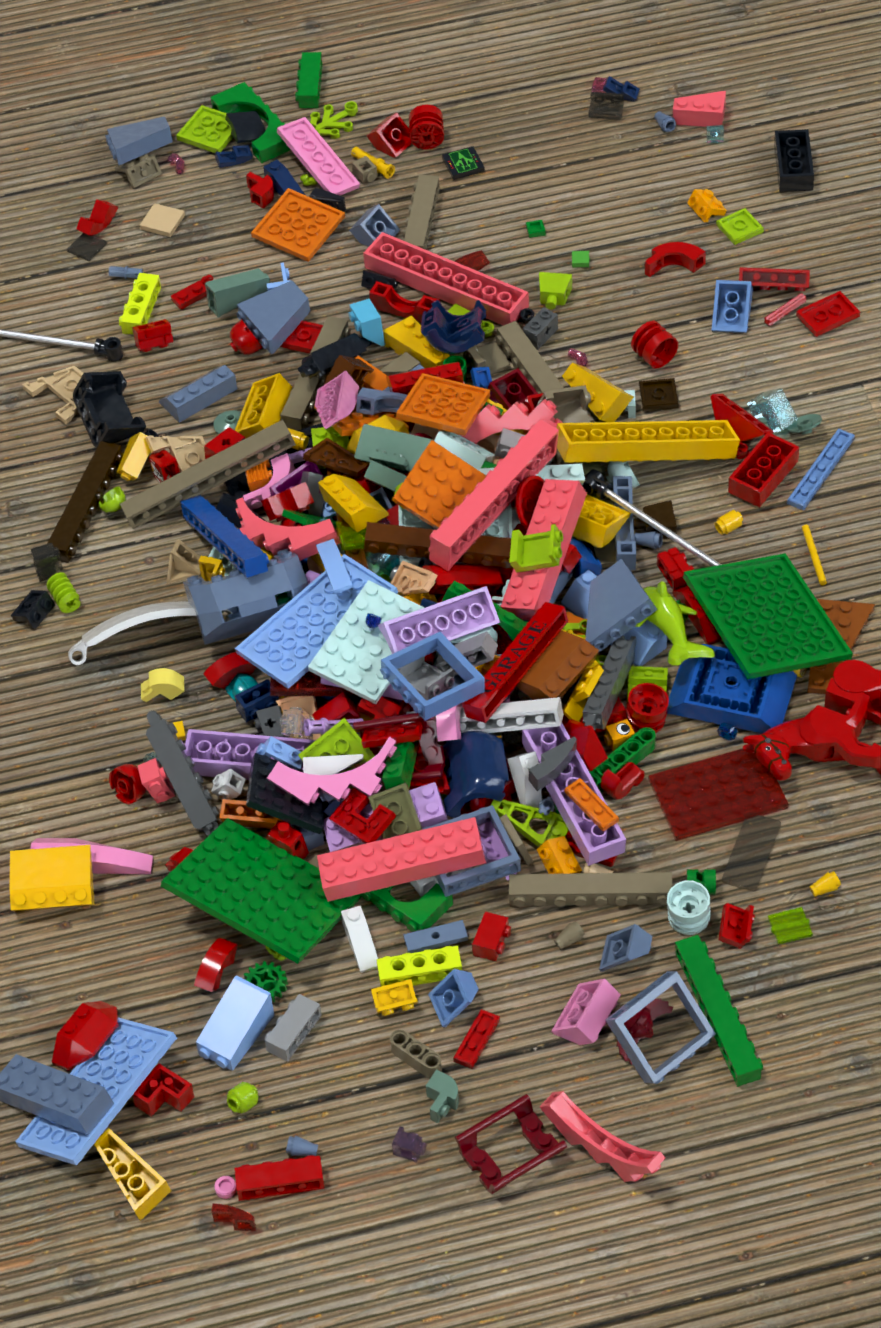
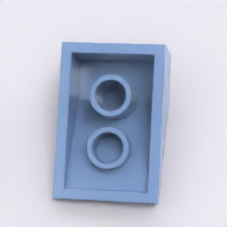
M716 280L712 331L747 333L753 293L751 281Z

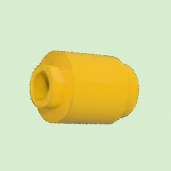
M288 428L296 444L291 448L296 450L306 449L309 437L303 432Z
M731 510L717 518L714 525L719 534H729L742 526L743 517L740 512Z

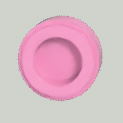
M222 1176L215 1182V1192L220 1198H231L237 1191L236 1182L230 1176Z

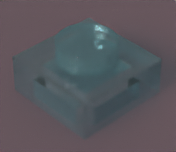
M723 125L707 126V143L724 142Z

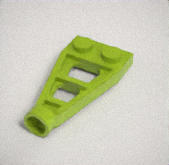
M493 800L491 804L499 817L506 814L513 827L538 847L548 839L566 836L569 830L562 816L550 811L545 816L544 813H539L538 810L540 808L507 800ZM516 810L527 814L528 817L525 823H520L512 818V812ZM537 818L548 823L543 834H538L530 828L529 823L532 819Z

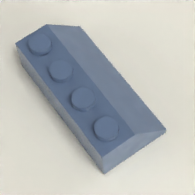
M226 365L217 367L160 399L159 403L180 423L237 390L235 374Z

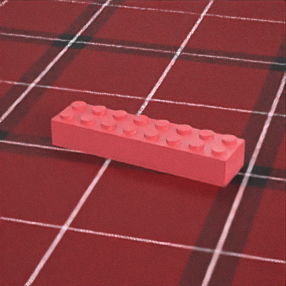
M545 479L526 535L551 531V525L556 524L563 533V541L561 542L562 557L560 558L559 566L518 573L513 570L500 607L515 614L516 617L522 620L530 621L545 602H550L587 495L579 481Z
M475 817L317 855L322 888L328 902L486 864Z

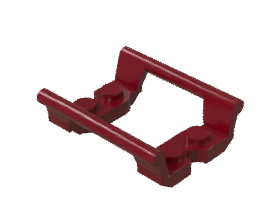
M418 713L353 723L354 730L360 731L362 739L363 732L367 729L421 721L423 729L420 745L423 757L428 761V765L422 772L413 773L411 781L443 776L442 771L445 767L443 746L437 744L435 740L437 736L436 716L424 720ZM383 746L370 747L369 749L376 756Z
M527 1094L455 1136L463 1160L472 1171L478 1170L482 1173L479 1176V1181L490 1194H494L513 1180L567 1148L564 1140L558 1143L551 1133L545 1134L541 1131L543 1123L534 1113L530 1097ZM514 1112L522 1127L523 1136L539 1155L501 1177L499 1167L489 1154L476 1146L477 1133Z

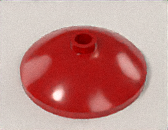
M535 475L523 479L515 497L517 517L527 530L545 482L544 479Z

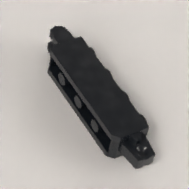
M353 333L311 352L309 356L302 359V365L297 369L302 378L308 376L310 379L315 376L321 378L327 374V371L331 372L334 362L339 355L352 358L360 356L362 358L361 354L367 351L366 348L372 342L366 338H360L359 335Z

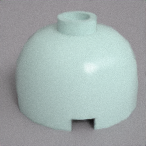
M610 461L607 467L609 476L606 478L612 486L613 476H632V489L640 485L627 461Z

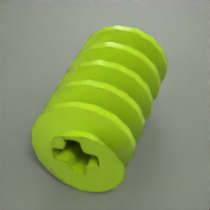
M59 572L49 578L46 586L59 609L63 613H71L78 609L81 605L79 594L73 588L67 575Z

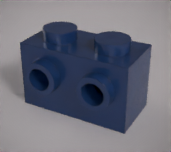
M269 679L235 695L237 711L246 722L257 718L256 711L277 706L276 700H279L278 691Z

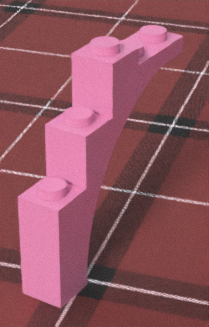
M389 737L375 757L365 764L344 773L333 775L307 774L291 769L278 761L267 777V780L308 806L310 802L314 804L319 797V789L339 802L342 798L345 800L351 791L350 785L369 797L377 794L382 788L380 784L381 778L377 777L376 774L382 773L386 766L384 761L388 756L391 758L397 749L395 746L396 740Z

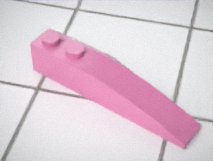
M344 371L317 390L315 407L325 429L332 427L347 417L357 403L359 386L347 371Z
M36 838L31 843V849L91 845L93 874H151L153 855L77 838Z

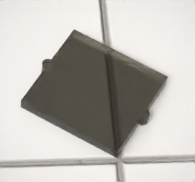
M83 233L67 248V252L76 255L77 258L80 257L90 261L107 244V241L99 238L97 235L89 236Z

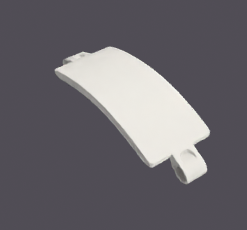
M188 601L150 604L126 611L104 621L82 636V640L71 647L68 657L73 664L81 665L86 660L88 646L96 645L126 628L149 620L173 616H196L195 609ZM228 609L222 610V613L232 614ZM75 651L82 652V657L79 660H74L72 654Z

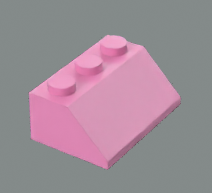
M605 978L579 983L551 1032L578 1045L594 1043L598 1039L602 1027L607 1023L606 1019L617 1006V1001L621 994Z

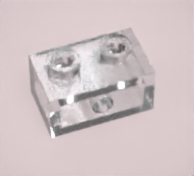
M290 707V710H283V716L280 717L281 733L288 738L313 740V734L311 736L305 735L303 725L305 719H310L311 721L314 718L299 707Z

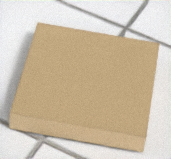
M154 203L141 222L140 230L171 237L184 218L185 211Z

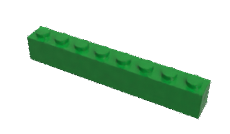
M699 935L676 941V957L704 1016L716 1033L714 1035L715 1041L736 1086L739 1087L760 1080L761 1070H763L762 1061L755 1056L754 1044L752 1041H748L746 1037V1027L744 1024H740L738 1020V1010L731 1005V996L728 990L725 991L723 988V979L715 971V962L707 954L708 948L705 941L702 942Z

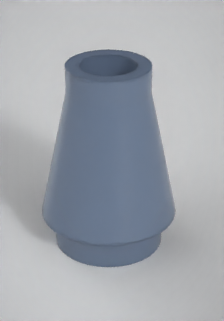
M661 111L655 113L654 119L664 132L674 130L676 122L673 117Z
M658 531L635 533L634 535L636 544L655 550L662 546L663 535L658 533Z
M296 1135L295 1137L289 1136L286 1153L291 1154V1156H316L318 1144L309 1142Z

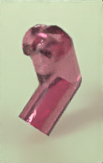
M172 153L168 157V162L176 164L175 172L182 174L185 162L178 154Z
M573 348L569 349L568 356L576 359L578 365L585 367L588 364L586 353Z

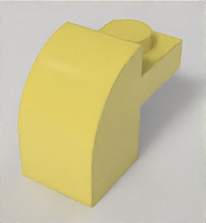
M166 668L150 671L149 679L141 684V699L145 702L159 694L172 700L185 692L184 676Z

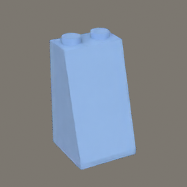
M236 975L196 1041L198 1054L204 1059L216 1062L221 1068H228L233 1071L274 1017L271 993Z

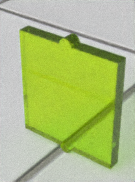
M802 907L768 915V920L772 927L771 932L774 933L778 945L813 936L809 919L806 918Z

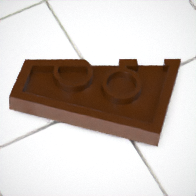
M325 438L303 454V460L356 478L367 471L369 463L356 460L353 453L329 438Z

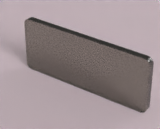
M753 813L746 814L722 877L724 884L750 891L757 890L781 827L779 820Z

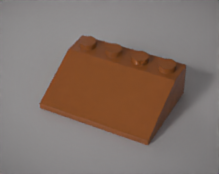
M561 630L516 687L533 700L558 697L561 699L582 676L583 672L595 662L599 650L585 639Z

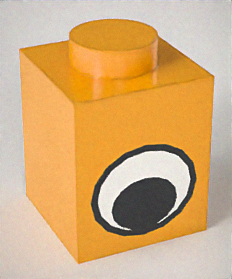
M628 719L606 726L604 741L607 746L611 747L612 751H615L635 734Z

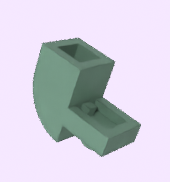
M436 1070L426 1084L427 1097L435 1100L430 1108V1118L432 1121L439 1123L442 1117H446L450 1108L457 1110L459 1096L455 1080L449 1075Z

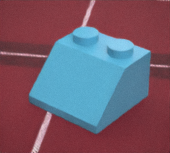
M366 299L350 304L351 312H348L350 321L354 322L356 331H360L363 338L380 346H385L381 316L371 300Z

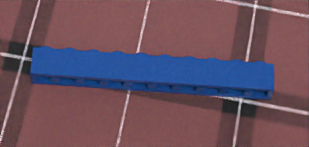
M199 495L180 501L183 518L240 570L243 575L248 578L268 571L267 564H269L267 554L261 551L260 547H257L253 541H250L240 529H237L208 500Z

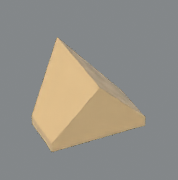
M180 539L176 540L170 553L166 584L200 575L198 562L200 556Z

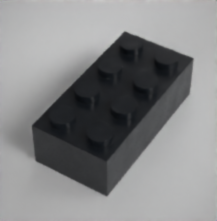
M809 129L775 131L774 150L779 192L812 191L814 187V170Z

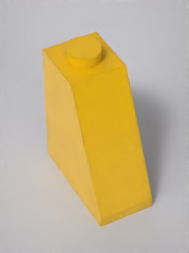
M141 432L130 437L117 473L121 474L120 477L127 481H133L138 478L151 452L145 440L147 435Z

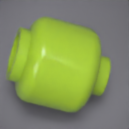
M241 1082L228 1091L227 1105L233 1112L243 1114L258 1103L256 1087L247 1082Z

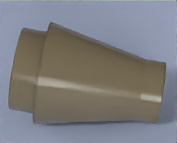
M576 921L569 923L558 937L554 939V943L561 950L581 940L585 932Z

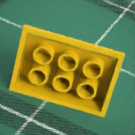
M586 495L572 536L579 541L589 542L596 548H603L612 541L630 517L631 512Z
M91 845L10 851L11 911L95 905Z

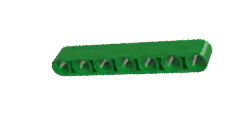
M648 727L640 729L608 755L604 762L592 771H589L601 794L604 792L601 788V778L607 769L616 774L626 763L633 762L637 765L654 751L656 734L653 729ZM554 803V812L560 814Z

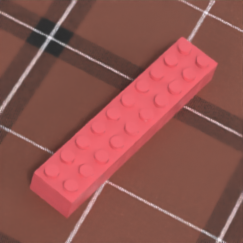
M384 232L363 253L366 269L394 278L402 284L450 304H458L469 311H472L476 301L480 300L486 309V319L503 326L514 321L517 322L521 311L529 308V292Z
M541 419L530 427L528 433L519 439L518 444L514 448L511 447L507 456L498 461L496 467L487 473L485 479L475 486L474 491L466 495L463 503L460 506H456L449 518L446 517L442 521L441 526L431 533L429 560L447 571L450 570L515 499L517 489L523 479L528 476H536L556 455L559 429Z

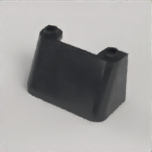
M121 371L83 373L73 392L76 408L91 442L96 448L100 441L114 444L129 439L139 432L143 433L146 428L145 421L141 417L133 419L122 395L127 382Z

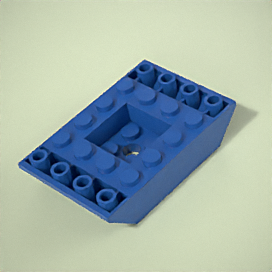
M708 644L701 645L712 648L715 657L689 658L679 666L669 696L667 714L720 725L728 724L734 728L764 733L784 722L797 679V674L793 671L747 679L728 648ZM734 681L736 684L728 685L727 682Z

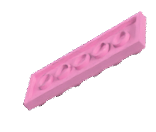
M306 117L277 128L278 135L323 190L340 196L359 188L360 183Z

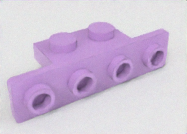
M492 822L479 825L486 864L507 857L508 854Z

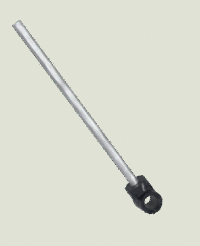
M0 329V336L91 349L94 350L96 356H106L112 362L119 361L124 355L120 339L117 337H109L106 340L97 338L95 343Z
M592 469L584 476L585 481L582 486L588 495L595 492L600 499H604L607 496L711 567L722 565L612 492L611 483L605 482L603 475L598 470Z

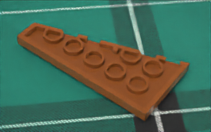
M818 599L819 604L850 650H852L860 636L861 630L867 624L870 614L873 613L875 604ZM844 661L810 667L807 693L826 694V689L830 679L833 678L835 668Z

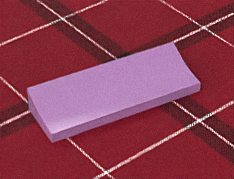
M485 586L383 622L377 626L387 641L392 654L438 632H441L451 641L498 624L500 621L488 588Z

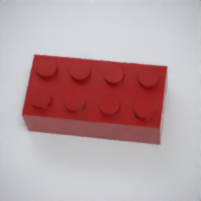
M767 432L729 477L728 493L760 508L798 463L799 446Z

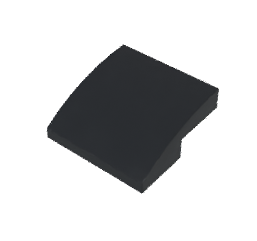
M256 111L226 113L225 120L231 126V135L237 143L253 142L266 131Z

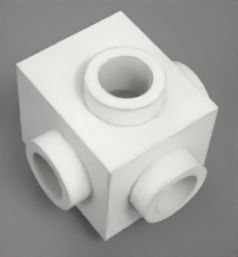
M229 769L215 776L211 792L221 800L237 798L241 795L245 778Z

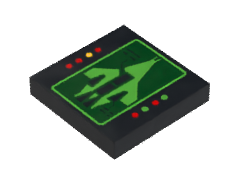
M474 146L442 154V160L453 180L485 171V167Z

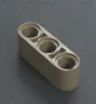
M395 1030L391 1033V1051L396 1057L429 1079L436 1070L442 1072L441 1058L438 1053L404 1030Z

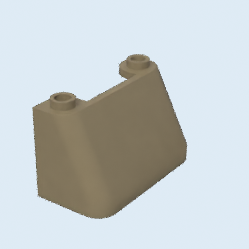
M586 385L546 390L537 403L538 406L544 399L552 401L558 411L553 417L560 419L563 423H591L586 409L591 401V395L587 392ZM557 449L551 463L552 465H564L579 462H564Z

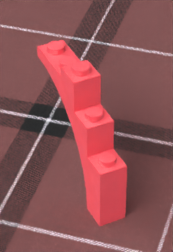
M546 399L530 414L527 412L528 408L523 403L515 402L502 416L497 407L488 404L477 415L466 435L460 436L477 444L482 439L501 432L503 428L508 430H529L540 419L555 428L557 423L563 422L553 417L558 412L556 410L557 407L552 401H547Z
M243 497L236 500L238 505L236 512L239 518L243 519L240 521L242 528H239L240 531L250 541H253L257 547L262 548L265 546L267 552L271 551L273 556L277 555V552L280 550L288 549V551L290 550L292 553L297 554L301 561L318 553L317 544L331 539L335 540L336 545L341 543L330 519L306 526L287 527L275 525L256 516L248 508Z
M563 1091L552 1092L540 1106V1109L571 1145L581 1144L597 1163H609L624 1182H636L644 1174H653L661 1168V1163L665 1157L660 1151L641 1149L612 1135L589 1118Z

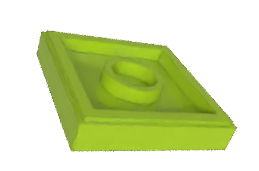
M746 208L716 221L717 227L734 245L764 232L762 225Z

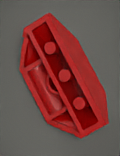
M724 394L711 395L715 420H728L740 442L762 438L767 432L773 434V430Z
M687 585L672 591L676 600L680 599L687 607L697 611L696 615H688V618L704 642L711 645L721 641L722 638L689 586Z
M103 1001L82 1003L57 1033L52 1064L69 1071L73 1069V1066L94 1057L118 1027L117 1007Z

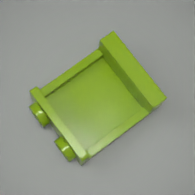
M556 524L551 525V531L523 536L520 530H513L509 563L516 573L559 566L560 558L562 557V531L558 529Z

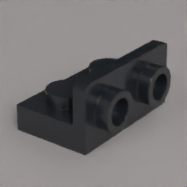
M31 590L11 614V617L14 621L27 622L31 629H36L55 606V602L47 591Z

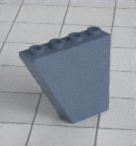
M165 117L107 129L108 135H105L113 160H117L118 165H122L173 142L170 126Z
M292 280L237 304L238 319L243 320L256 339L261 342L262 347L267 349L270 354L275 353L300 322L311 312L308 297Z
M622 559L590 582L585 640L597 648L599 652L658 610Z

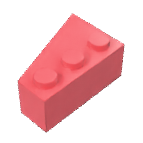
M726 91L675 98L673 118L676 125L722 128L726 107Z

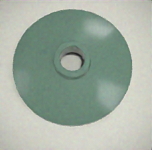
M229 410L219 414L213 424L215 432L219 435L228 427L235 430L241 412Z
M818 414L804 415L789 422L786 428L792 433L809 434L813 428L822 422V417Z

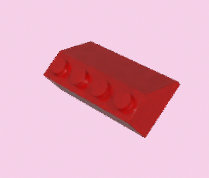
M459 362L386 376L390 392L407 395L422 373L464 383Z

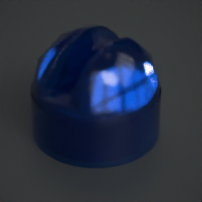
M367 613L365 619L366 625L372 629L377 628L382 620L381 617L371 613Z

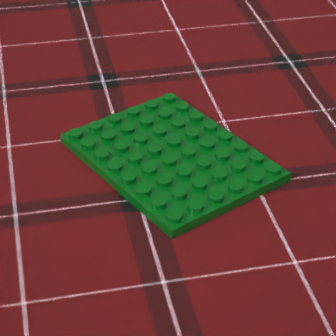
M786 553L684 572L683 578L747 679L852 659V651Z
M229 818L161 881L160 886L297 964L342 919L341 911L352 908L361 899V894L328 902L322 888L319 868L296 855H290L285 849L275 846L269 840Z

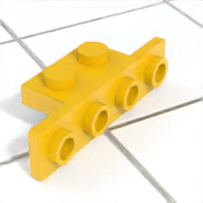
M596 660L583 672L563 709V714L569 720L572 719L579 722L587 700L604 671Z

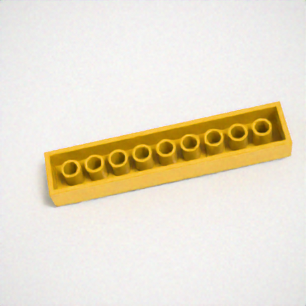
M728 420L557 423L556 427L559 429L557 449L564 462L568 463L735 459L740 439Z

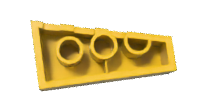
M413 316L383 330L385 347H391L398 355L405 352L409 353L421 362V366L424 368L443 365L444 360L450 357L449 354L437 351L428 343L421 333V325Z
M571 363L562 375L571 387L586 385L587 392L591 395L588 407L599 420L604 422H615L634 398L631 394L616 387L588 368L575 363Z
M110 1128L94 1143L140 1221L171 1192L166 1180Z

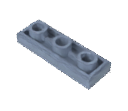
M463 920L403 934L408 953L422 952L427 949L439 948L468 940Z

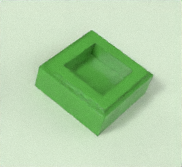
M572 251V268L589 267V251Z

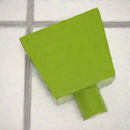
M539 272L540 303L546 304V308L549 310L555 309L556 305H565L572 290V274Z

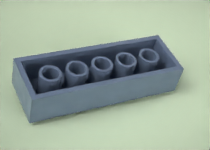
M17 1054L0 1072L1 1102L86 1135L90 1134L114 1105L105 1087Z

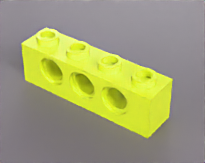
M139 273L137 279L134 280L133 290L129 292L128 303L124 305V313L119 318L122 334L134 335L133 327L148 323L161 289L159 275Z
M446 946L434 950L427 949L422 952L404 953L398 956H385L376 959L380 986L409 979L412 980L413 986L442 981L453 969L462 970L458 946Z

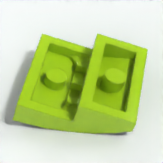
M632 666L628 676L627 702L629 692L638 684H656L667 692L668 668Z

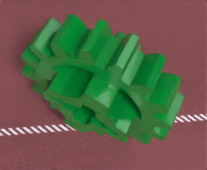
M263 961L261 966L255 963L256 968L249 967V973H244L246 981L271 993L272 1002H275L276 996L282 997L281 991L286 992L287 990L285 970L282 971L280 965L275 967L274 962L267 965L266 961Z

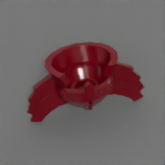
M661 998L654 999L624 1023L636 1044L640 1039L651 1038L654 1035L652 1029L653 1020L662 1014L672 1013L673 1006H669V1002L662 1001ZM617 1040L616 1047L619 1049V1054L632 1065L631 1060Z

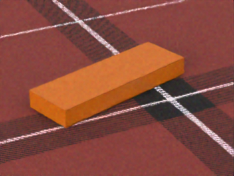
M581 778L564 789V792L603 832L619 822V817Z

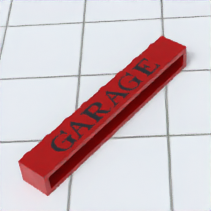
M545 602L537 610L532 619L506 648L499 659L496 660L489 671L486 672L484 676L485 692L462 703L467 718L484 723L489 720L568 623L564 606Z

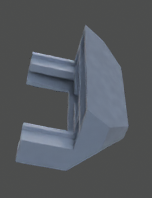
M288 549L280 550L277 552V555L273 556L274 559L269 560L267 572L248 578L240 570H233L229 572L230 575L224 577L222 575L213 576L210 581H205L202 577H198V575L188 577L187 581L183 582L188 602L195 609L204 645L257 630L306 588L308 581L298 555L288 551ZM283 592L287 593L286 598L276 600L275 595ZM236 606L239 608L238 612L225 616L222 615V610Z

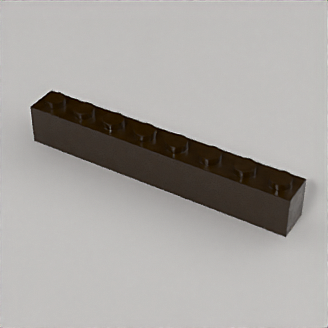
M100 441L45 546L48 559L69 563L71 557L75 555L78 544L83 540L85 530L90 526L91 518L96 515L99 502L102 503L105 491L109 489L112 478L116 476L117 468L123 457L121 445Z

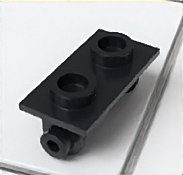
M363 270L362 287L372 289L376 281L391 285L393 288L398 286V281L394 278Z

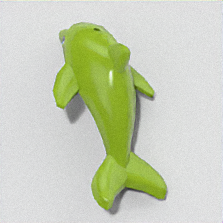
M663 581L659 582L657 587L643 588L658 610L636 624L635 627H641L648 620L662 630L673 644L668 653L667 662L669 664L678 666L689 658L715 657L712 648L687 641L682 614L696 615L697 611L678 604L667 592L666 583Z

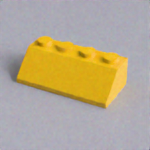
M280 373L252 384L235 431L245 436V439L280 421L281 412L292 389V386Z
M332 474L318 482L323 499L356 533L365 529L367 522L376 523L389 515L354 479Z

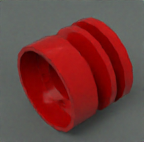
M430 104L420 105L411 110L409 114L410 141L415 147L423 150L433 149L443 142V114L436 106Z
M654 320L648 321L638 328L631 340L633 351L640 357H643L644 361L652 368H661L668 364L677 353L679 346L677 339Z
M642 683L633 687L629 692L626 716L634 732L637 733L640 729L648 727L653 729L656 734L664 727L669 698L667 692L662 687L652 683Z

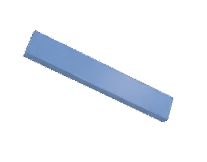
M838 428L788 498V505L803 511L854 441V434Z

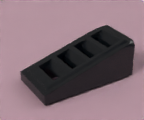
M316 187L309 195L310 198L343 212L346 210L345 197Z

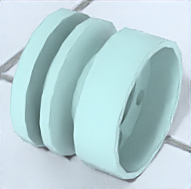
M685 880L675 884L667 894L668 921L671 927L681 934L694 935L702 932L708 926L711 914L710 895L701 883Z

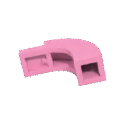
M288 453L271 459L273 476L267 485L243 495L245 503L251 510L262 507L261 501L271 497L269 488L295 470Z
M462 703L436 715L438 741L461 739L460 712L463 707Z

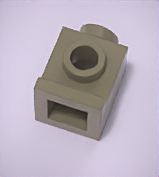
M367 156L352 162L354 177L357 176L363 184L366 182L371 183L376 179L377 167Z

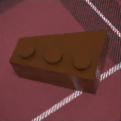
M339 355L334 362L330 374L326 377L324 385L344 371H347L357 385L361 387L364 377L368 372L371 374L374 369L360 359Z

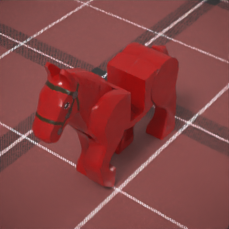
M846 660L840 663L835 668L833 678L830 679L826 689L824 707L817 705L805 717L781 723L761 735L745 736L743 743H747V745L743 746V751L754 752L758 761L779 781H785L792 775V766L789 762L790 753L804 755L817 762L847 761L851 765L875 768L881 774V746L873 743L871 746L857 739L862 732L866 719L881 726V670L875 669L859 660Z

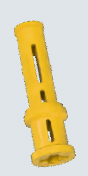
M357 146L352 149L351 152L353 153H351V156L357 159L367 156L377 167V173L383 174V177L386 179L393 176L395 172L394 165L385 163V160L382 158H375Z

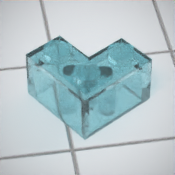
M782 388L762 392L747 403L751 414L755 418L765 417L769 428L774 432L782 431L798 420Z

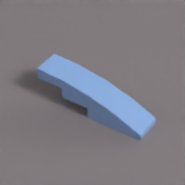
M331 539L317 544L318 553L334 593L353 588L335 540Z

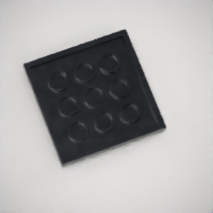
M255 753L251 762L246 806L321 834L324 825L326 800L322 802L320 797H318L314 804L310 802L308 806L267 780V777L278 761L266 755ZM280 762V763L284 764L285 766H287V767H289V768H291V769H294V768L288 766L286 763ZM297 769V771L304 773L302 769Z

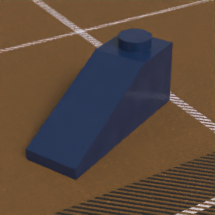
M277 159L263 167L264 176L269 175L272 178L273 188L280 196L288 188L305 195L288 169Z

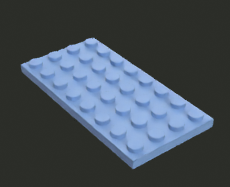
M344 554L342 560L353 588L335 594L325 570L235 648V651L245 660L289 689L308 672L309 664L368 580L396 594L398 593L397 587Z
M118 1017V1027L95 1056L76 1065L70 1073L73 1076L105 1087L114 1105L89 1135L36 1115L15 1141L20 1148L77 1166L177 1039L174 1032Z

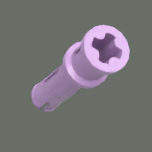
M321 718L320 720L310 721V719H305L303 725L304 733L306 736H311V734L323 735L341 720ZM362 718L346 719L352 728L354 722L364 721Z

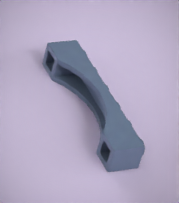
M613 476L612 492L633 505L632 476ZM613 501L614 506L626 510L625 508H623L622 506ZM631 513L630 517L615 535L616 562L622 559L630 570H636V541L634 537L633 514Z

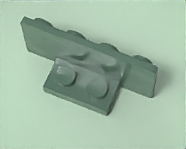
M364 424L354 458L369 463L373 460L386 467L410 472L433 439Z

